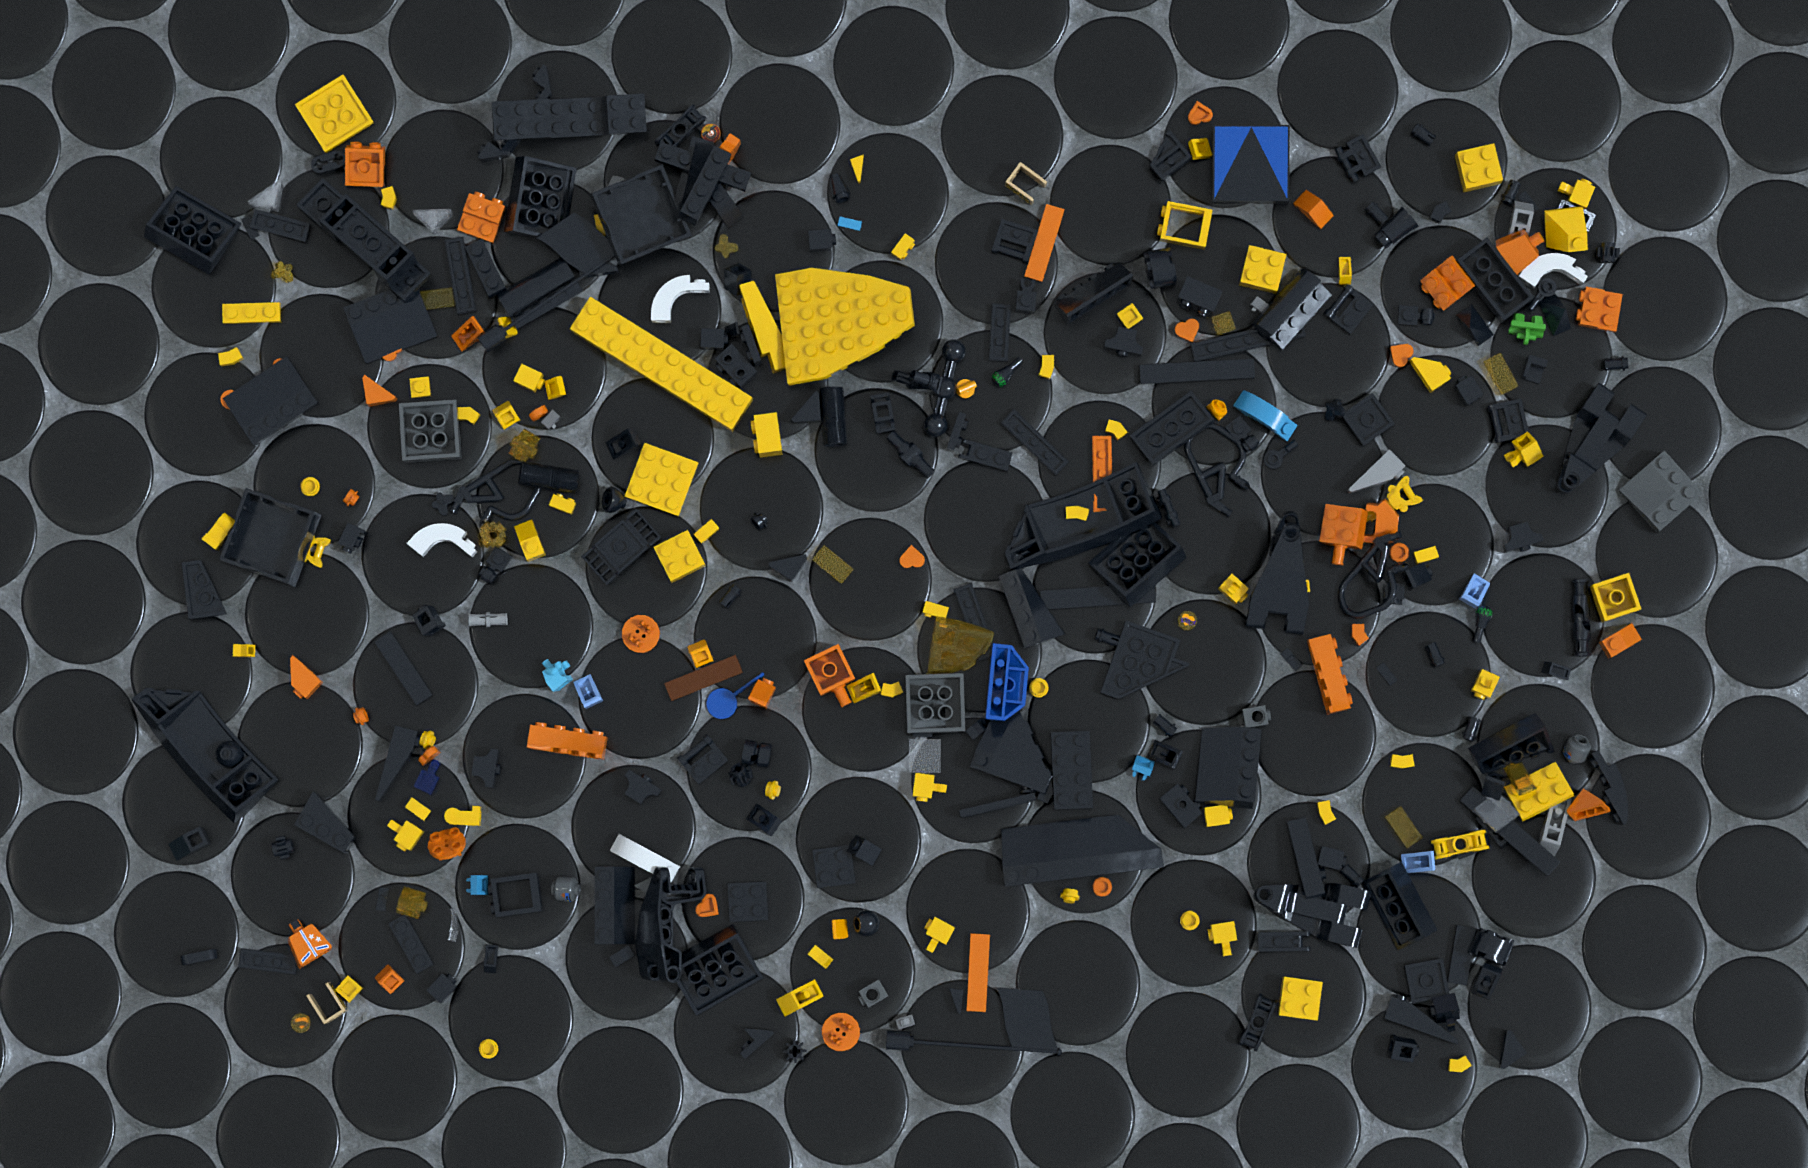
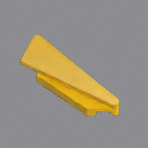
M754 281L739 285L743 297L741 301L760 357L768 356L773 374L786 369L782 335Z

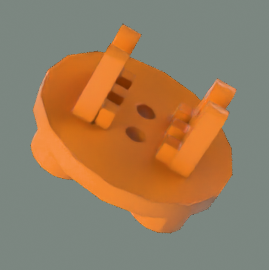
M636 615L625 622L622 628V639L630 650L636 653H646L657 645L660 639V630L652 618L646 615Z
M456 827L433 832L428 842L430 855L439 859V861L451 859L457 855L461 856V852L466 846V839L463 833Z
M836 1013L825 1020L822 1026V1037L829 1048L835 1051H846L857 1043L860 1037V1027L853 1016L846 1013Z

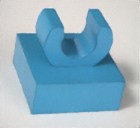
M1137 755L1132 767L1133 777L1139 772L1143 774L1142 780H1146L1147 776L1151 775L1155 761Z
M471 875V878L466 879L467 882H471V889H466V892L471 893V895H488V876Z

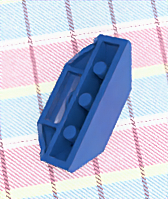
M995 643L992 645L985 719L1006 721L1025 706L1029 667L1012 645Z

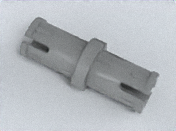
M486 612V614H469V626L486 625V627H490V625H508L507 613L490 614V612Z

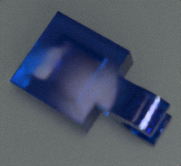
M434 759L428 771L422 769L414 787L432 795L440 779L435 774L441 762Z

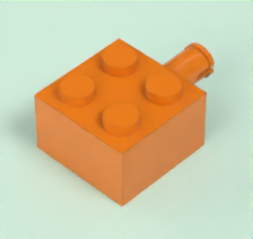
M1325 504L1319 542L1334 547L1332 564L1343 565L1345 549L1347 548L1362 550L1368 517L1366 510Z
M839 644L804 660L820 696L834 692L840 707L852 703L844 687L846 684L854 681L855 677Z

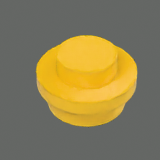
M307 477L301 482V491L306 496H314L320 490L318 480L313 477Z
M1041 678L1034 679L1029 686L1030 693L1038 698L1045 696L1049 688L1048 683Z
M424 731L420 737V746H423L426 750L434 746L436 741L434 732Z
M774 780L767 783L765 796L769 797V799L774 800L775 797L779 796L781 786L778 785V781Z
M1069 888L1063 889V893L1060 894V898L1064 899V902L1071 904L1078 901L1080 897L1077 890Z
M1186 911L1181 915L1180 923L1184 929L1194 930L1199 925V916L1195 912Z
M486 1039L481 1042L479 1052L484 1058H493L498 1053V1045L494 1040Z

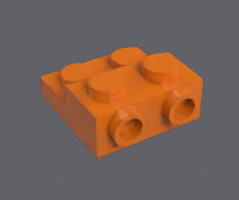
M350 142V145H347L345 148V186L383 187L385 146H381V143L377 142L369 143V146H362L361 142Z
M476 191L474 195L469 193L457 231L494 243L506 211V207L502 205L503 201L492 198V201L485 199L484 194Z
M1453 255L1420 280L1422 290L1427 294L1430 293L1434 298V305L1443 311L1476 286Z
M1585 287L1584 291L1581 290L1579 295V302L1582 303L1581 309H1577L1576 313L1578 326L1616 332L1623 294Z

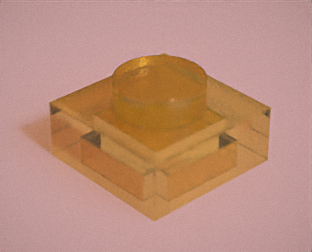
M1230 311L1211 317L1217 336L1236 330Z

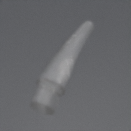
M451 908V926L448 941L456 942L459 933L458 919L455 909Z

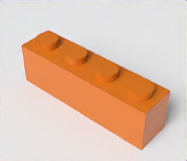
M1331 634L1307 640L1326 714L1329 715L1350 709V705L1353 704L1350 693L1346 692L1345 686L1348 683L1345 674H1341L1340 667H1343L1341 657L1336 655L1335 649L1338 646L1335 637L1332 638Z
M540 722L530 725L527 742L528 749L604 760L608 738L603 736L604 732L592 731V734L584 733V729L573 728V731L565 730V726L554 725V728L546 727V723Z

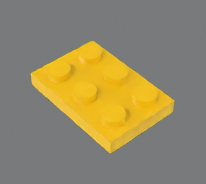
M1556 762L1504 788L1522 822L1574 797L1572 789Z

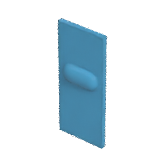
M839 217L838 226L860 231L862 221Z

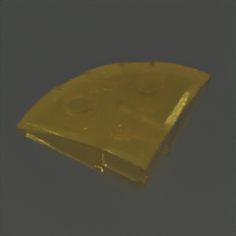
M936 616L927 674H952L959 670L965 671L976 664V660L982 653H986L992 642L994 632L967 622Z

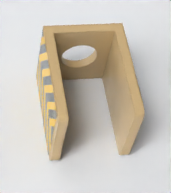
M1020 162L1006 180L1005 186L1032 205L1034 199L1012 183L1013 179L1021 170L1044 188L1047 186V181Z
M331 982L325 984L341 1010L328 1019L313 995H306L323 1024L330 1023L348 1011Z

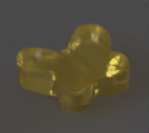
M725 234L720 236L719 244L715 246V250L721 252L724 258H728L730 253L737 252L739 249L737 244L728 242Z
M282 261L275 264L276 269L271 273V277L273 279L281 277L286 283L292 282V265H284Z

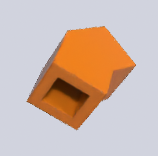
M1364 624L1351 625V637L1358 646L1369 639L1364 632Z

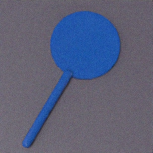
M760 673L734 693L724 688L712 691L706 703L709 713L718 719H726L732 716L737 708L735 696L762 678L764 673Z

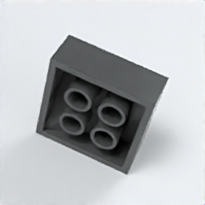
M457 400L399 403L401 450L404 463L462 459Z
M1665 450L1618 490L1656 533L1661 531L1703 494Z
M963 673L906 675L907 733L965 732Z

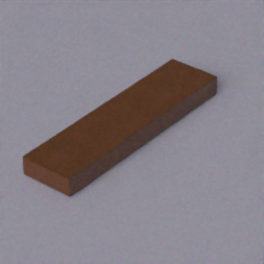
M736 655L664 684L671 701H674L743 672Z

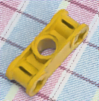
M1486 830L1431 840L1436 854L1434 859L1490 849L1486 844ZM1456 840L1464 841L1465 847L1463 850L1456 848Z

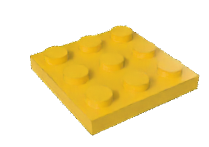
M344 75L339 76L295 104L325 153L374 124Z
M644 443L625 497L679 517L699 463Z

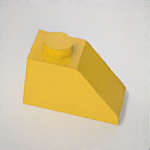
M1413 357L1409 361L1430 393L1451 379L1449 368L1446 365L1443 366L1441 362Z
M532 519L514 526L528 562L546 555Z
M814 979L776 999L786 1017L824 996Z

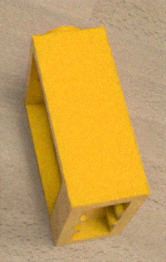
M1168 201L1166 206H1162L1161 217H1164L1163 225L1159 224L1157 235L1160 236V241L1205 250L1213 210ZM1171 210L1203 216L1198 242L1166 236Z

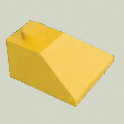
M1583 207L1544 211L1546 248L1565 252L1588 250Z

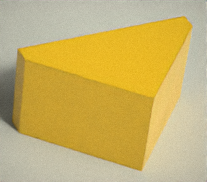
M874 673L847 685L853 703L881 693Z

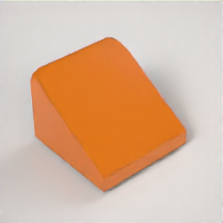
M390 965L385 966L375 976L377 982L390 994L404 982V979Z

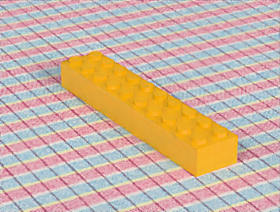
M592 297L588 299L570 327L572 333L732 432L753 401L750 395Z

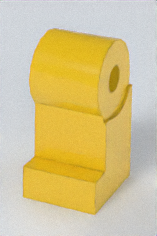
M223 513L202 540L219 551L227 540L228 534L234 526L235 519Z
M472 806V811H460L457 808H449L446 810L444 817L446 822L452 825L481 826L482 807Z

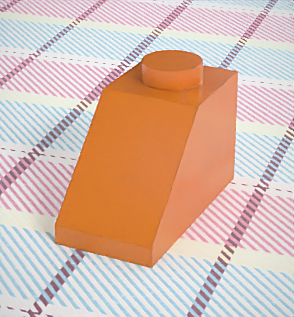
M1631 623L1600 641L1599 644L1608 659L1642 639Z
M292 655L290 667L291 685L295 688L293 692L301 699L303 696L308 699L323 681Z
M763 678L762 681L758 679L748 700L767 709L776 690V687L773 686L774 682Z

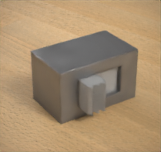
M1257 296L1250 306L1253 307V312L1257 310L1261 313L1268 304Z
M552 409L541 423L548 430L551 428L555 429L557 427L555 424L561 417Z
M912 1015L895 1019L898 1030L915 1025Z

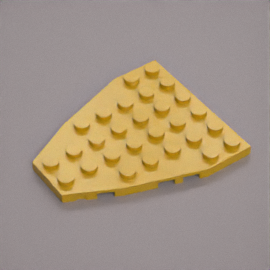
M817 268L775 274L788 385L827 379L836 371L848 368L847 366L853 362H859L880 351L889 341L897 339L904 331H908L915 326L911 290L907 286L868 275Z

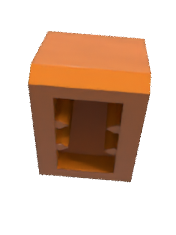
M1305 190L1293 203L1320 230L1334 216L1322 199L1308 190Z
M472 316L451 337L460 350L464 351L479 341L477 336L484 331L475 317Z
M366 375L363 376L366 404L369 407L397 401V398Z
M1584 788L1567 809V814L1574 821L1610 812V808L1603 800Z

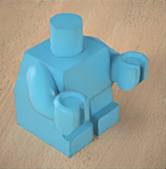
M547 659L542 663L546 668L542 671L545 681L553 692L560 691L573 680L570 675L565 674V670L570 667L567 661L562 663L558 661L555 664H551Z

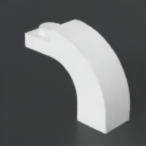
M1550 253L1539 256L1522 270L1518 277L1523 284L1533 289L1540 278L1549 272H1560L1580 285L1584 283L1588 276L1585 275V271L1580 267L1576 266L1574 268L1572 266L1576 260L1573 257L1560 253Z
M690 275L679 276L665 283L657 292L652 303V323H671V309L674 301L686 293H710L709 283H705V280L696 279L694 283H691Z
M450 524L429 525L419 530L407 543L423 557L435 544L444 541L458 545L472 558L477 553L474 549L476 545L468 538L465 541L463 540L467 533L461 528Z
M618 834L610 849L611 852L652 874L656 867H667L670 872L671 882L680 868L675 863Z

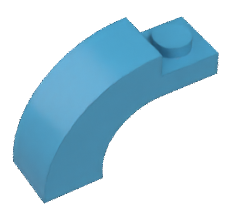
M1245 390L1242 391L1233 405L1244 415L1260 422L1285 441L1289 440L1298 426L1282 411Z

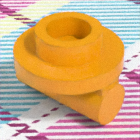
M968 379L960 380L957 383L956 393L961 398L971 397L974 394L975 388H977L976 382Z
M1215 399L1206 406L1218 421L1227 414V408L1223 401Z

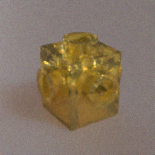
M524 428L518 436L515 435L510 443L512 448L509 454L521 462L528 461L529 458L533 459L538 452L536 447L541 438Z
M487 521L480 528L481 532L479 535L482 537L480 541L486 548L489 546L492 549L494 547L500 548L506 542L504 538L507 535L504 532L507 529L500 522L496 524L494 521L491 523ZM491 532L497 533L495 539L490 538Z
M404 887L398 900L396 913L419 919L421 912L425 913L428 901H425L426 893Z

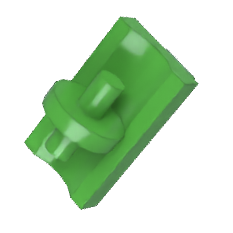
M1515 313L1513 320H1511L1508 334L1517 335V338L1523 339V345H1528L1529 340L1536 341V337L1543 338L1546 324H1543L1542 316H1532L1531 322H1524L1525 315Z

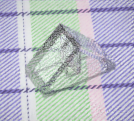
M278 180L250 199L248 203L252 208L279 212L284 188L283 184Z
M451 209L413 210V215L435 235L453 216V211Z

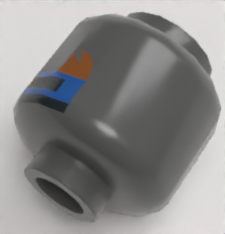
M1579 734L1569 737L1563 748V755L1567 761L1573 764L1584 762L1591 750L1589 740Z
M559 876L556 880H553L551 885V894L557 901L572 902L581 893V885L578 884L575 877Z

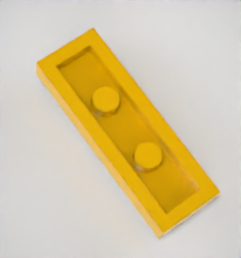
M281 303L222 304L223 324L281 322Z

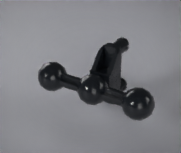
M957 339L948 340L942 347V355L946 360L942 377L933 372H919L912 370L910 374L895 370L892 374V381L905 384L908 389L935 394L937 397L933 414L927 416L924 421V429L932 437L943 435L948 428V422L944 417L948 399L952 398L957 391V385L953 380L956 364L966 354L964 344Z

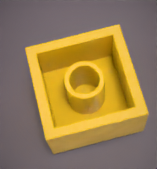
M1494 143L1459 151L1455 154L1463 192L1502 183L1503 176Z
M1249 245L1239 285L1276 294L1286 254Z
M777 412L754 415V420L751 421L752 433L756 434L757 439L753 440L755 453H759L760 458L783 455Z
M688 530L654 547L671 583L706 566Z
M1629 573L1589 586L1602 623L1641 610Z
M1282 977L1278 1015L1318 1021L1323 982Z

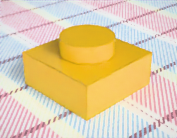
M1207 138L1191 139L1188 142L1193 160L1207 159L1212 156Z
M1133 303L1117 313L1125 328L1130 329L1143 320V317Z
M562 376L544 381L548 400L566 395Z
M429 377L410 379L411 398L431 396Z
M348 975L335 990L350 1003L363 988Z

